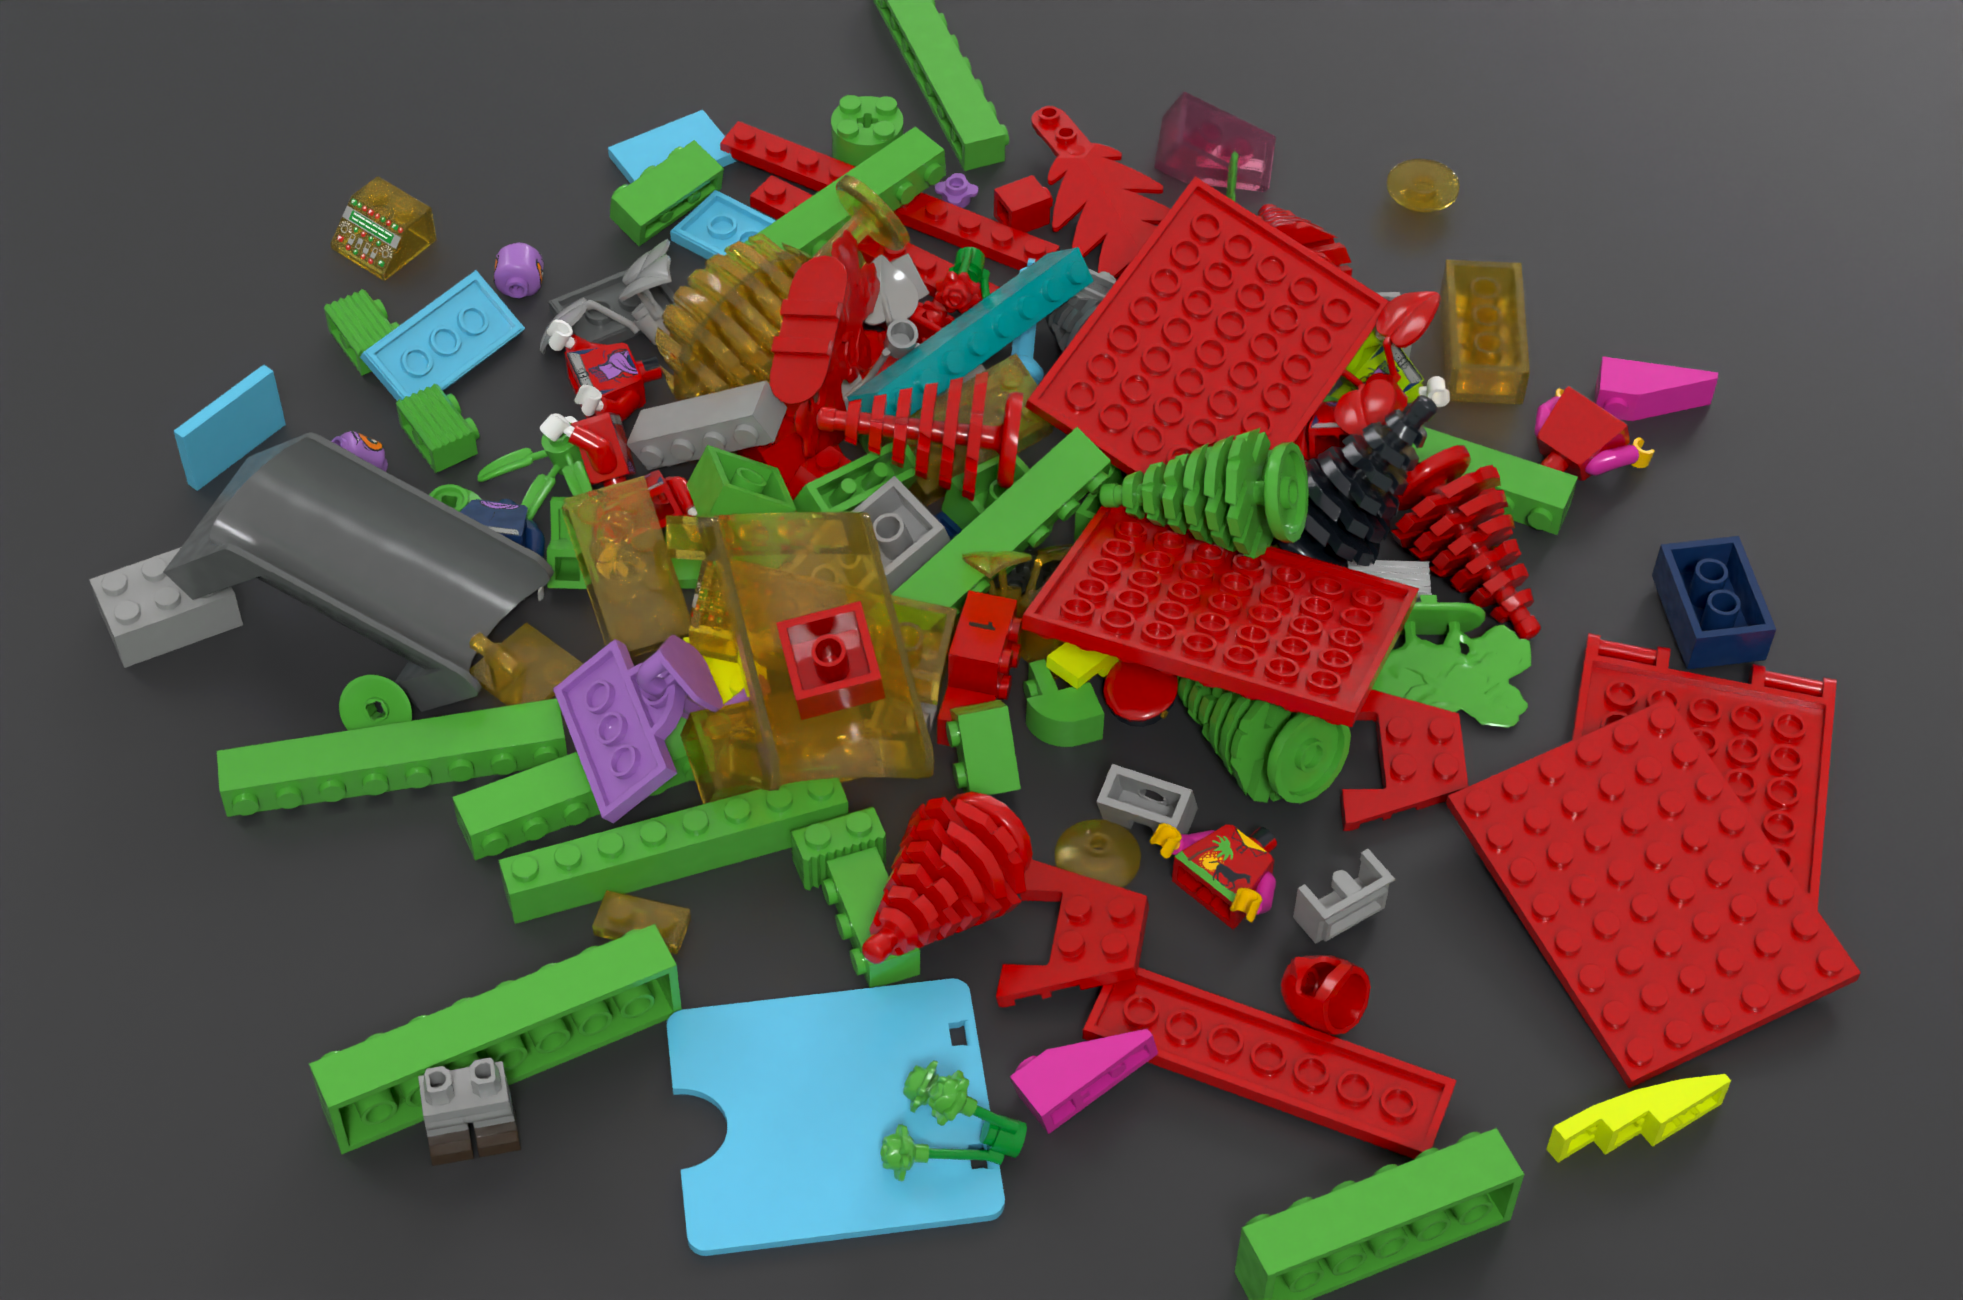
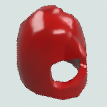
M1316 955L1293 958L1286 967L1280 988L1287 1010L1301 1023L1317 1031L1337 1035L1347 1033L1359 1023L1368 1006L1371 986L1369 976L1363 968L1332 955Z

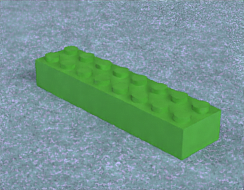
M653 924L643 929L631 930L621 938L604 945L589 947L579 955L562 962L547 964L537 972L520 979L502 982L495 989L473 998L460 999L452 1006L431 1015L418 1016L408 1024L389 1032L371 1035L364 1042L342 1051H332L325 1054L321 1059L309 1065L323 1112L341 1154L424 1121L418 1076L424 1075L426 1069L444 1066L446 1069L455 1070L469 1067L474 1060L492 1058L494 1062L503 1061L508 1085H511L668 1020L674 1012L682 1010L677 965L659 930Z

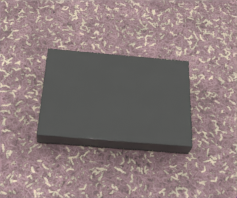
M624 270L548 302L549 310L554 317L564 308L584 297L587 301L593 300L633 322L635 318L631 314L642 301L637 294L623 302L618 299L620 293L628 286L622 282V278L627 271ZM666 283L649 289L655 301L672 320L685 316L684 306ZM594 309L586 311L571 326L573 330L572 335L575 334L592 343L606 345L620 343L643 333L640 330L634 334L627 326Z

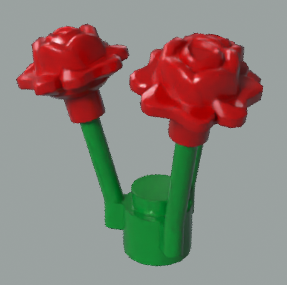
M974 247L959 249L956 253L954 266L949 268L944 279L936 281L935 288L938 291L933 301H925L924 304L918 302V307L926 311L929 321L944 328L955 320L948 312L953 313L958 310L963 314L968 311L970 306L979 303L980 297L977 293L980 286L977 282L981 285L982 300L990 295V271L984 268L985 256L982 251Z

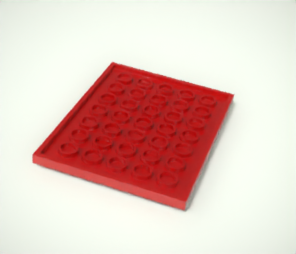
M1195 176L1028 398L1025 407L1067 435L1078 427L1111 460L1112 465L1128 475L1139 470L1145 474L1151 464L1163 462L1167 465L1176 456L1187 453L1191 455L1193 450L1209 443L1208 447H1211L1214 443L1232 435H1235L1233 439L1235 440L1237 435L1260 428L1259 433H1266L1271 443L1269 450H1272L1284 442L1295 443L1376 327L1380 312L1390 301Z
M1120 505L1118 508L1101 506L1023 614L1021 629L1036 633L1042 638L1057 639L1076 645L1082 650L1097 651L1117 657L1122 662L1141 664L1157 669L1166 675H1177L1198 681L1206 687H1218L1235 692L1246 699L1261 700L1282 706L1287 711L1302 712L1322 718L1330 724L1353 727L1416 604L1419 588L1272 546L1266 548L1265 554L1253 559L1244 556V553H1240L1238 550L1232 552L1217 546L1215 542L1211 545L1208 542L1197 540L1189 529L1183 535L1175 533L1168 524L1165 527L1154 525L1146 518L1148 513H1146L1144 518L1138 519L1129 516L1125 512L1127 507Z
M1669 698L1447 797V807L1628 1088H1632L1857 981L1861 974L1858 967Z

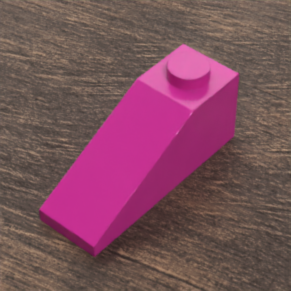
M1602 356L1596 381L1594 403L1619 420L1635 421L1710 405L1718 380V372Z
M1148 1029L1047 1049L1040 1055L1031 1056L1021 1062L1016 1072L1010 1078L1017 1095L1049 1134L1156 1056L1158 1050L1151 1032Z

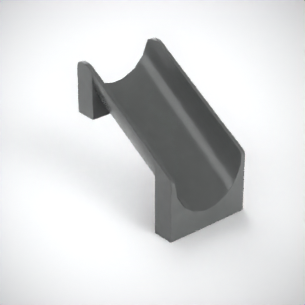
M313 432L306 433L249 456L163 571L192 600L257 578L409 661L395 680V683L401 687L409 701L421 712L476 697L479 694L482 686L469 671L472 660L481 644L501 619L519 602L540 587L546 585L554 574L552 567L534 551L521 546Z

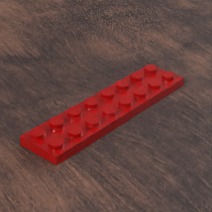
M1138 967L1137 978L1103 985L1083 1028L1082 1039L1087 1041L1148 1029L1154 1037L1158 1054L1150 1059L1148 1063L1415 1159L1425 1150L1433 1148L1457 1081Z

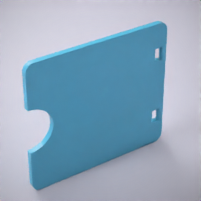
M951 978L691 1008L676 1011L669 1017L667 1021V1035L673 1095H692L709 1101L721 1111L727 1123V1134L719 1150L701 1164L681 1169L688 1245L694 1253L701 1256H711L995 1220L1002 1214L1005 1207V1196L999 1164L986 1161L988 1169H972L970 1160L928 1159L927 1163L914 1162L912 1168L906 1171L904 1181H898L894 1177V1170L883 1168V1161L880 1155L883 1138L890 1134H895L898 1124L907 1126L909 1135L915 1144H928L929 1148L977 1150L984 1147V1150H987V1145L980 1142L984 1120L973 1115L968 1117L959 1113L953 1121L948 1120L945 1125L941 1126L937 1123V1118L931 1115L932 1108L928 1104L918 1107L915 1113L911 1112V1100L903 1094L904 1083L914 1067L918 1065L927 1068L935 1060L938 1062L936 1073L939 1076H952L957 1070L962 1071L964 1078L969 1080L968 1096L977 1100L978 1106L990 1111L971 994L965 982ZM964 1026L967 1046H952L949 1029Z

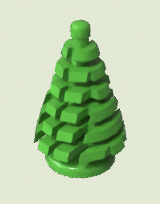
M1260 428L1237 435L1235 440H1233L1235 435L1221 439L1211 447H1208L1209 443L1193 450L1191 455L1187 453L1176 456L1167 465L1163 462L1151 464L1145 474L1139 470L1127 475L1123 480V485L1105 483L1099 490V500L1102 506L1106 508H1118L1120 505L1127 507L1125 512L1129 516L1138 519L1144 518L1146 513H1148L1146 518L1154 525L1165 527L1168 524L1175 533L1183 535L1189 529L1197 540L1208 542L1211 545L1215 542L1217 546L1232 552L1238 550V552L1244 553V556L1255 559L1265 554L1266 548L1271 546L1273 537L1284 543H1294L1300 539L1305 528L1308 512V476L1304 456L1298 445L1293 442H1284L1269 450L1271 443L1266 433H1259Z
M1177 676L1179 699L1188 708V713L1194 721L1203 726L1202 734L1211 743L1216 755L1218 754L1223 760L1229 773L1235 776L1244 794L1248 793L1253 801L1267 803L1270 797L1273 802L1284 799L1290 803L1301 804L1319 796L1330 787L1341 772L1349 753L1351 739L1349 726L1330 724L1322 718L1302 712H1290L1282 708V706L1261 700L1246 699L1238 693L1218 687H1206L1198 681Z

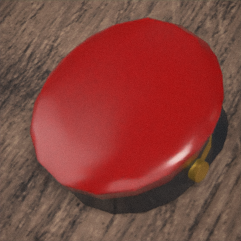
M1119 660L1110 669L1105 679L1103 693L1112 714L1120 722L1129 726L1145 727L1155 724L1162 718H1166L1168 711L1175 701L1178 691L1177 675H1166L1151 667Z

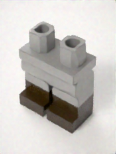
M492 1058L474 1060L466 1068L449 1070L444 1066L426 1069L424 1075L418 1076L423 1118L427 1131L432 1166L474 1159L469 1123L474 1125L479 1157L521 1150L516 1110L505 1075L503 1061L494 1062Z

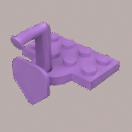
M675 635L669 636L652 656L636 666L632 662L626 645L614 639L553 688L601 816L611 823H615L677 774L664 740L676 728L681 717L705 730L723 729L752 707L761 697H765L769 693V688L762 679L751 676L747 679L746 686L723 704L719 690L703 656L695 647Z

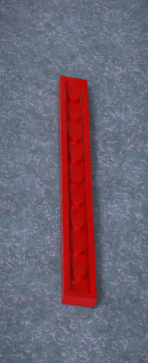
M740 121L734 125L720 142V150L730 153L732 158L818 192L855 168L853 165ZM922 192L915 196L911 202L902 205L886 217L889 220L958 247L977 248L982 251L986 258L1019 271L1027 267L1028 258H1034L1036 262L1047 253L1060 251V246Z

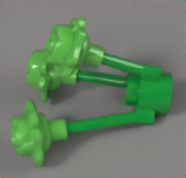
M935 1060L927 1068L916 1065L913 1071L909 1073L903 1088V1094L911 1100L910 1111L915 1113L918 1107L928 1104L932 1108L931 1115L937 1118V1123L941 1126L945 1125L948 1120L953 1121L959 1113L968 1117L973 1115L984 1120L980 1142L987 1145V1150L929 1148L928 1144H915L909 1135L907 1126L898 1124L895 1134H890L883 1138L880 1152L881 1160L883 1161L882 1166L885 1169L894 1170L895 1179L904 1181L906 1171L912 1168L914 1162L927 1163L928 1159L986 1160L1001 1165L1004 1155L1016 1158L1019 1155L1026 1137V1123L1000 1114L997 1115L978 1106L977 1100L968 1096L969 1080L964 1078L962 1071L957 1070L952 1076L948 1075L945 1077L939 1076L936 1073L938 1062Z

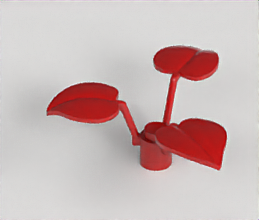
M1435 291L1405 293L1392 299L1380 312L1376 322V329L1381 336L1386 337L1383 341V348L1389 374L1375 373L1364 383L1348 370L1344 371L1342 376L1358 387V390L1345 393L1335 406L1334 419L1346 434L1362 435L1364 438L1362 429L1376 422H1381L1384 426L1386 424L1384 420L1385 415L1397 409H1400L1402 412L1407 406L1408 397L1397 384L1401 376L1396 370L1391 346L1394 344L1398 348H1406L1415 343L1425 333L1439 307L1441 300L1439 293Z

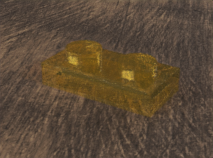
M606 890L592 925L594 936L616 940L631 930L643 929L655 924L670 953L678 955L691 921L690 909Z

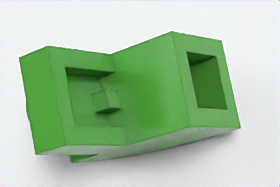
M552 497L550 501L551 541L547 547V563L552 567L554 574L547 583V588L588 589L593 578L596 548L593 527V498Z
M1045 659L1030 662L1028 680L1023 682L1027 700L1026 725L1030 732L1041 741L1060 747H1073L1103 739L1104 712L1091 683H1085L1078 689L1069 687L1058 690L1050 670L1046 667Z

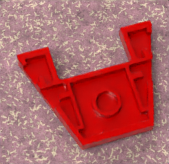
M1372 689L1356 720H1372L1376 723L1383 789H1342L1340 803L1343 831L1358 829L1360 824L1382 818V821L1390 819L1392 814L1414 807L1416 810L1445 802L1448 795L1469 787L1459 713Z
M1031 859L1029 869L1024 873L1026 892L1020 893L1021 900L1061 902L1050 960L1047 965L1003 964L996 993L998 1006L1016 1005L1015 999L1033 995H1041L1042 999L1052 997V992L1055 990L1077 985L1080 986V990L1137 978L1149 912L1147 896Z

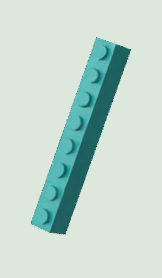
M1079 247L1047 253L847 396L848 400L862 399L861 412L872 413L874 396L887 394L886 415L896 416L900 389L912 388L911 416L922 408L925 384L938 382V396L949 388L951 379L967 375L1094 281Z

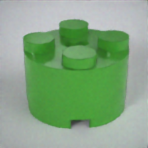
M847 95L842 97L839 102L840 105L834 110L831 117L832 157L856 167L902 136L903 115L897 107V101L888 96L879 98L874 96L857 97L855 95Z

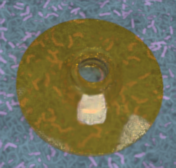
M1410 159L1397 164L1391 169L1387 177V190L1390 196L1405 208L1419 212H1434L1447 208L1454 203L1459 195L1460 183L1456 174L1440 162L1430 159Z
M1086 820L1071 826L1060 836L1055 848L1056 867L1121 888L1133 880L1141 862V851L1135 837L1121 825L1107 820ZM1093 847H1101L1104 849L1096 850Z

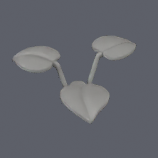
M668 239L664 240L652 250L639 257L622 278V282L628 286L620 293L618 299L623 302L637 294L642 301L631 314L635 318L633 322L593 300L587 301L583 297L564 308L549 323L541 339V353L544 355L551 336L547 334V330L554 320H563L570 326H573L586 311L591 309L597 310L627 326L634 334L641 330L653 345L664 341L675 330L677 325L655 301L649 289L672 282L669 270L671 258L666 254L669 251L670 241Z
M879 255L872 261L875 264L877 277L880 281V292L873 313L868 315L863 322L875 326L886 321L888 329L884 339L885 349L882 350V354L863 380L860 374L851 384L846 379L843 380L841 390L846 410H848L849 403L847 396L873 379L889 356L901 359L920 345L916 343L918 339L917 327L913 322L907 320L914 314L918 306L919 297L916 286L905 273L896 268L883 255ZM982 364L963 377L961 404L973 399L976 374L987 372ZM989 375L986 392L989 391V389L991 388V381ZM949 388L937 396L936 403L947 406ZM818 392L813 397L815 403L818 401Z

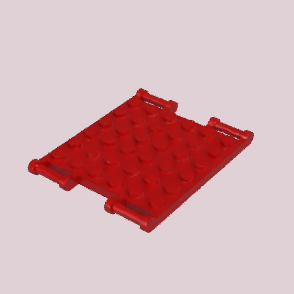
M1588 633L1584 649L1572 740L1669 698L1818 910L1837 680L1823 677L1822 681L1771 672L1766 671V666L1752 664L1748 683L1669 669L1671 648L1658 646L1657 650L1602 640L1600 639L1601 635Z

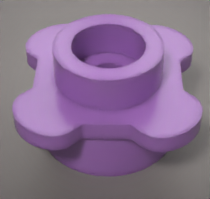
M954 173L946 181L935 184V192L942 194L943 201L964 208L970 203L971 197L977 196L978 187L970 184L964 174Z

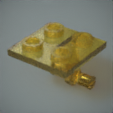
M528 623L521 626L502 643L494 644L483 636L482 633L475 634L469 643L471 649L484 656V658L470 668L469 673L479 681L484 689L507 706L552 699L555 696L553 688L583 665L581 661Z

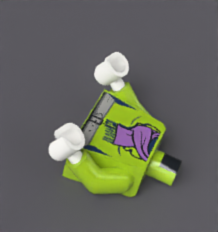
M1376 327L1346 369L1364 383L1375 373L1389 374L1383 348V341L1386 337L1381 336ZM1392 344L1391 349L1396 370L1401 376L1397 384L1407 395V404L1412 403L1418 396L1424 395L1432 399L1437 407L1447 405L1450 401L1449 390L1445 389V380L1439 376H1434L1428 380L1427 386H1423L1424 378L1402 348ZM1341 376L1340 380L1343 384L1330 396L1340 399L1345 393L1358 390V387Z

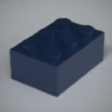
M1731 536L1661 544L1652 577L1686 668L1695 669L1766 660L1776 627L1740 537Z

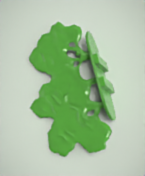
M1420 595L1419 601L1414 605L1400 635H1405V644L1401 648L1391 650L1372 689L1452 712L1462 709L1474 717L1481 725L1509 728L1519 721V715L1523 714L1528 708V703L1523 699L1520 691L1509 684V679L1531 666L1530 641L1519 639L1516 633L1504 624L1493 626L1481 637L1471 639L1464 633L1476 629L1485 621V611L1481 607L1470 603L1437 602V595ZM1416 635L1447 636L1443 644L1436 645L1428 640H1421ZM1460 643L1468 645L1469 653L1467 655L1461 653Z

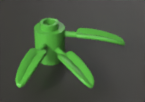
M564 433L556 442L543 434L542 446L544 450L532 453L530 448L514 451L491 462L478 474V482H484L529 466L535 460L549 457L553 468L547 476L540 474L536 477L521 505H525L528 508V519H533L555 485V477L558 473L565 477L574 497L593 498V514L596 510L594 493L579 447L569 443V437Z

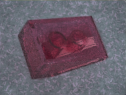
M1184 91L1162 117L1154 168L1185 183H1190L1196 176L1210 186L1227 188L1231 154L1236 151L1239 154L1236 189L1266 192L1270 187L1276 136Z

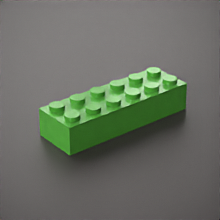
M1497 1128L1482 1134L1480 1132H1471L1460 1138L1456 1144L1444 1149L1430 1148L1420 1153L1415 1160L1403 1165L1390 1164L1376 1171L1372 1177L1356 1183L1354 1181L1343 1182L1337 1185L1330 1193L1315 1199L1305 1197L1294 1202L1287 1210L1272 1216L1261 1214L1252 1218L1241 1230L1235 1274L1249 1300H1312L1511 1220L1524 1173Z

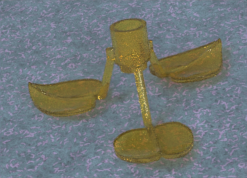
M1074 543L1038 549V556L1036 557L1025 594H1021V587L1008 586L1006 568L1032 560L1031 554L1019 551H974L962 554V560L989 579L999 573L1000 587L996 590L994 580L992 579L989 582L991 584L990 595L1018 600L1017 617L1023 618L1026 606L1030 605L1033 601V593L1042 565L1052 560H1063Z

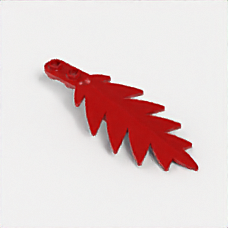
M1054 106L1042 107L1034 112L1031 122L1036 134L1045 141L1053 154L1057 156L1048 174V184L1053 185L1063 178L1054 206L1052 230L1058 232L1083 209L1076 227L1072 248L1079 247L1084 258L1104 240L1099 257L1098 273L1108 272L1116 279L1124 272L1157 228L1155 225H1159L1170 210V208L1137 193L1162 194L1163 185L1128 166L1115 162L1122 160V153L1106 145L1091 143L1063 110Z

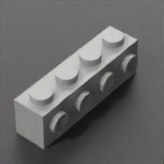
M762 381L643 409L639 413L627 441V446L647 470L699 460L707 445L731 453L759 445L764 446L775 441L788 407L773 394L770 384L767 381Z

